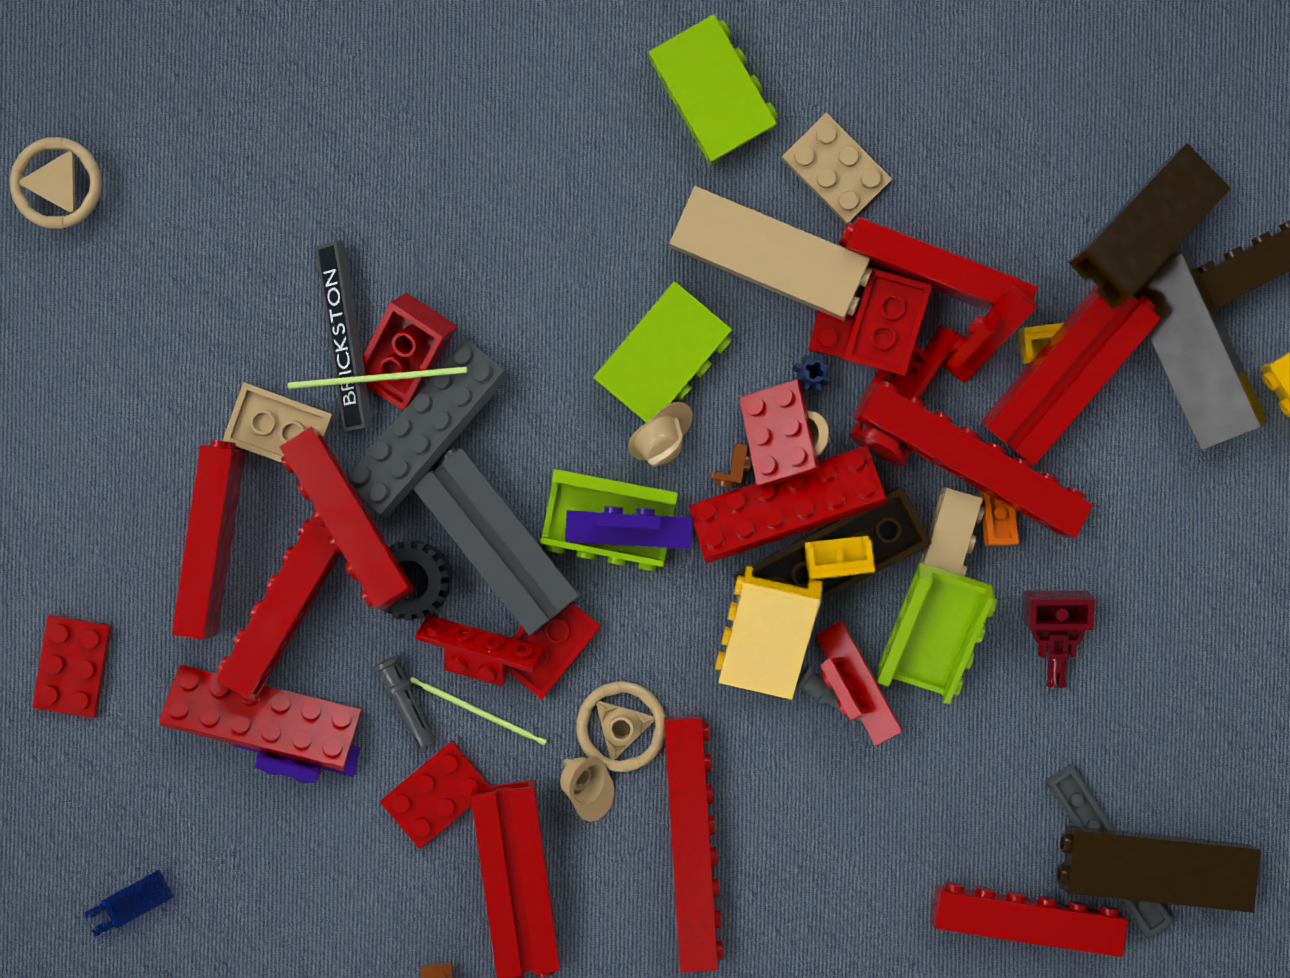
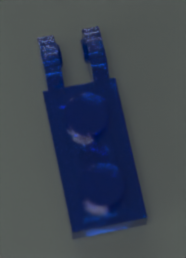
M158 869L104 898L101 903L82 914L85 919H88L106 910L110 920L98 924L92 930L94 936H98L113 927L118 928L174 896Z

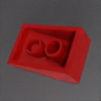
M405 292L390 302L362 357L365 376L432 370L444 353L458 326ZM427 377L366 382L369 389L401 410H404L413 400Z

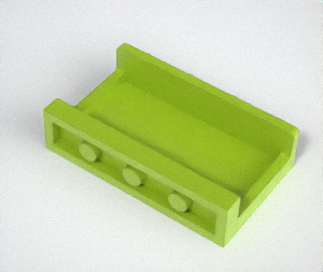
M715 14L648 52L649 61L709 166L721 161L723 156L761 134L774 130L777 125L775 120L778 119L777 112L771 102L765 103L760 95L763 89L759 80L754 74L750 76L744 65L747 64L743 52L739 47L734 49L728 38L732 35L724 20L718 21Z
M674 281L595 374L593 379L643 421L648 422L659 410L671 404L675 398L680 402L692 388L688 383L696 374L701 378L712 365L708 361L710 356L715 351L721 354L732 341L728 336L732 329Z
M554 469L540 544L546 545V551L564 554L565 548L576 550L577 557L595 560L596 554L607 556L608 563L625 566L626 560L638 562L639 569L656 572L657 566L664 567L667 547L566 542L567 510L604 512V506L623 507V513L636 514V508L655 509V515L673 516L678 493Z
M919 562L877 666V683L889 687L892 679L940 693L943 696V703L950 704L953 695L958 696L963 684L961 676L964 669L969 670L974 659V652L972 650L975 643L980 644L984 637L986 617H992L994 614L997 599L993 596L992 585Z

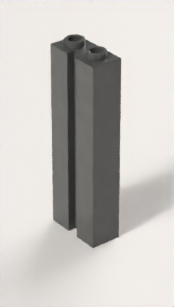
M452 448L440 458L442 465L434 471L430 468L413 489L528 635H533L578 599L581 594L468 452L463 448L458 450Z

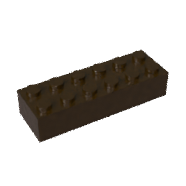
M897 487L885 493L888 504L828 523L748 566L753 567L752 576L755 578L807 589L810 578H808L804 543L869 536L872 544L875 572L814 579L822 581L820 602L932 543L903 488ZM746 567L732 574L735 582L738 576L744 577Z

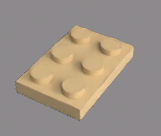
M827 112L781 157L846 225L892 180Z
M243 382L222 441L236 443L235 446L282 463L281 457L284 454L279 446L311 426L320 431L325 440L334 414Z

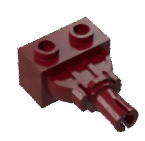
M1088 591L1024 592V622L1029 630H1031L1034 640L1038 643V655L1048 658L1047 687L1056 688V683L1059 684V688L1067 687L1066 665L1069 655L1076 657L1077 645L1083 639L1085 631L1094 630L1095 599Z

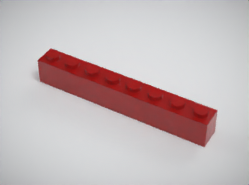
M886 381L869 384L852 417L853 419L865 426H872L898 440V443L904 448L1003 504L1012 507L1017 512L1063 538H1077L1093 504L1084 500L1085 495L1082 492L1071 487L1065 489L1058 485L1059 480L1054 476L1044 472L1040 475L1031 469L1033 465L1026 460L1018 457L1012 459L1005 455L1006 450L1003 447L992 442L988 444L978 439L980 435L966 427L960 429L951 424L953 420L949 416L940 412L933 414L925 409L926 404L921 400L911 396L907 399L898 394L899 389L893 384Z
M701 715L671 716L664 718L680 973L718 970L717 960H723L722 941H716L715 929H721L720 909L714 910L713 898L719 897L718 878L712 879L711 866H717L716 847H710L709 835H715L714 816H708L707 805L713 804L712 785H706L705 774L711 773L710 754H704V742L709 741L708 722L702 723Z

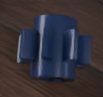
M806 354L801 358L802 365L796 363L792 367V370L797 373L793 380L797 379L801 382L803 393L806 390L812 389L815 394H818L821 391L820 384L827 385L831 381L829 377H826V372L831 366H825L821 361L820 355L816 359L810 360ZM808 370L813 371L812 377L814 379H811L809 377L810 372Z

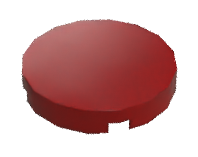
M862 423L854 425L849 435L860 447L867 445L872 455L897 466H904L910 454L907 448H904L903 451L898 449L900 446L898 440L875 427L867 426L864 430L862 429Z

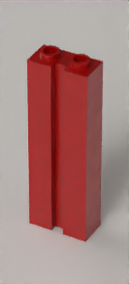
M858 217L853 224L848 223L838 243L843 248L870 258L869 266L898 276L931 284V290L985 311H989L1012 285L1032 301L1038 289L1036 285L861 217Z
M1096 285L981 420L984 426L1032 465H1035L1161 319L1153 312L1157 307L1143 295L1139 299L1132 296L1113 310L1095 292L1099 288Z
M211 440L210 445H200L171 634L174 636L204 640L218 635L246 451L236 449V443Z
M535 779L474 787L470 798L497 978H523V973L534 972L538 977L550 976L555 971H560L561 959Z

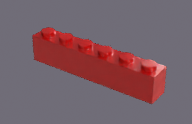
M311 426L279 446L284 454L281 457L283 465L290 474L293 472L296 474L300 481L296 484L299 492L306 500L310 499L316 508L312 511L314 517L322 527L327 526L332 535L328 537L329 542L338 554L343 553L347 560L344 566L354 581L358 579L364 588L360 593L370 608L374 606L376 609L383 611L415 591L320 431Z
M314 515L310 520L306 519L298 532L299 540L294 547H289L282 558L283 567L278 574L275 573L266 585L267 594L262 602L258 601L254 605L249 615L252 618L246 629L242 628L233 641L235 648L229 657L225 656L217 668L219 675L216 681L247 699L256 700L342 552L338 554L334 550L328 537L332 536L326 525L322 527Z
M946 882L945 886L936 885L930 921L934 928L938 930L1116 957L1123 956L1128 920L1119 913V909L1111 906L1101 905L1100 910L1088 908V904L1079 901H1069V905L1059 904L1056 899L1046 896H1038V900L1026 899L1025 894L1008 891L1007 896L995 894V890L991 888L976 887V891L964 889V885L954 882Z

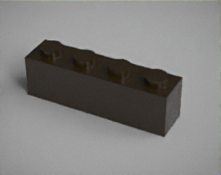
M1290 220L1279 225L1281 231L1272 236L1268 231L1251 240L1253 246L1245 250L1238 246L1224 253V261L1215 265L1213 260L1198 267L1216 308L1290 271Z

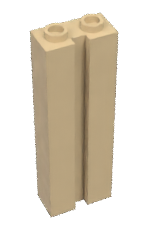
M694 186L669 243L671 248L842 321H845L847 314L853 316L860 301V298L855 296L860 285L866 286L873 270L868 267L870 258L697 186Z

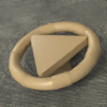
M63 137L40 139L27 146L18 155L12 166L10 174L12 199L20 213L39 226L48 229L73 226L84 220L94 210L100 199L102 179L99 166L92 154L84 146L73 140ZM45 150L68 151L22 179L31 159L38 153ZM75 155L80 158L90 178L89 192L77 210L75 208ZM22 186L71 214L66 216H45L38 213L31 207L25 197Z
M624 681L604 684L590 693L579 709L576 719L577 739L584 754L587 757H600L609 771L628 772L640 769L652 761L663 747L665 740L664 718L666 716L659 700L646 688ZM619 693L632 694L639 697L652 711L653 715L600 700ZM595 705H597L610 759L603 756L589 739L587 725ZM655 720V730L651 744L646 751L638 757L622 761L615 760Z

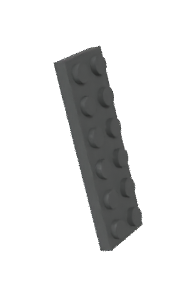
M467 338L464 339L439 368L467 367V373L433 376L347 475L355 491L385 519L390 516L510 376Z

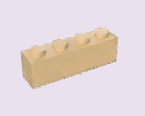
M947 487L941 488L927 535L932 544L923 548L920 563L965 577L967 566L963 565L966 553L971 554L975 545L976 536L972 535L975 523L980 524L984 515L985 507L981 505L983 498Z

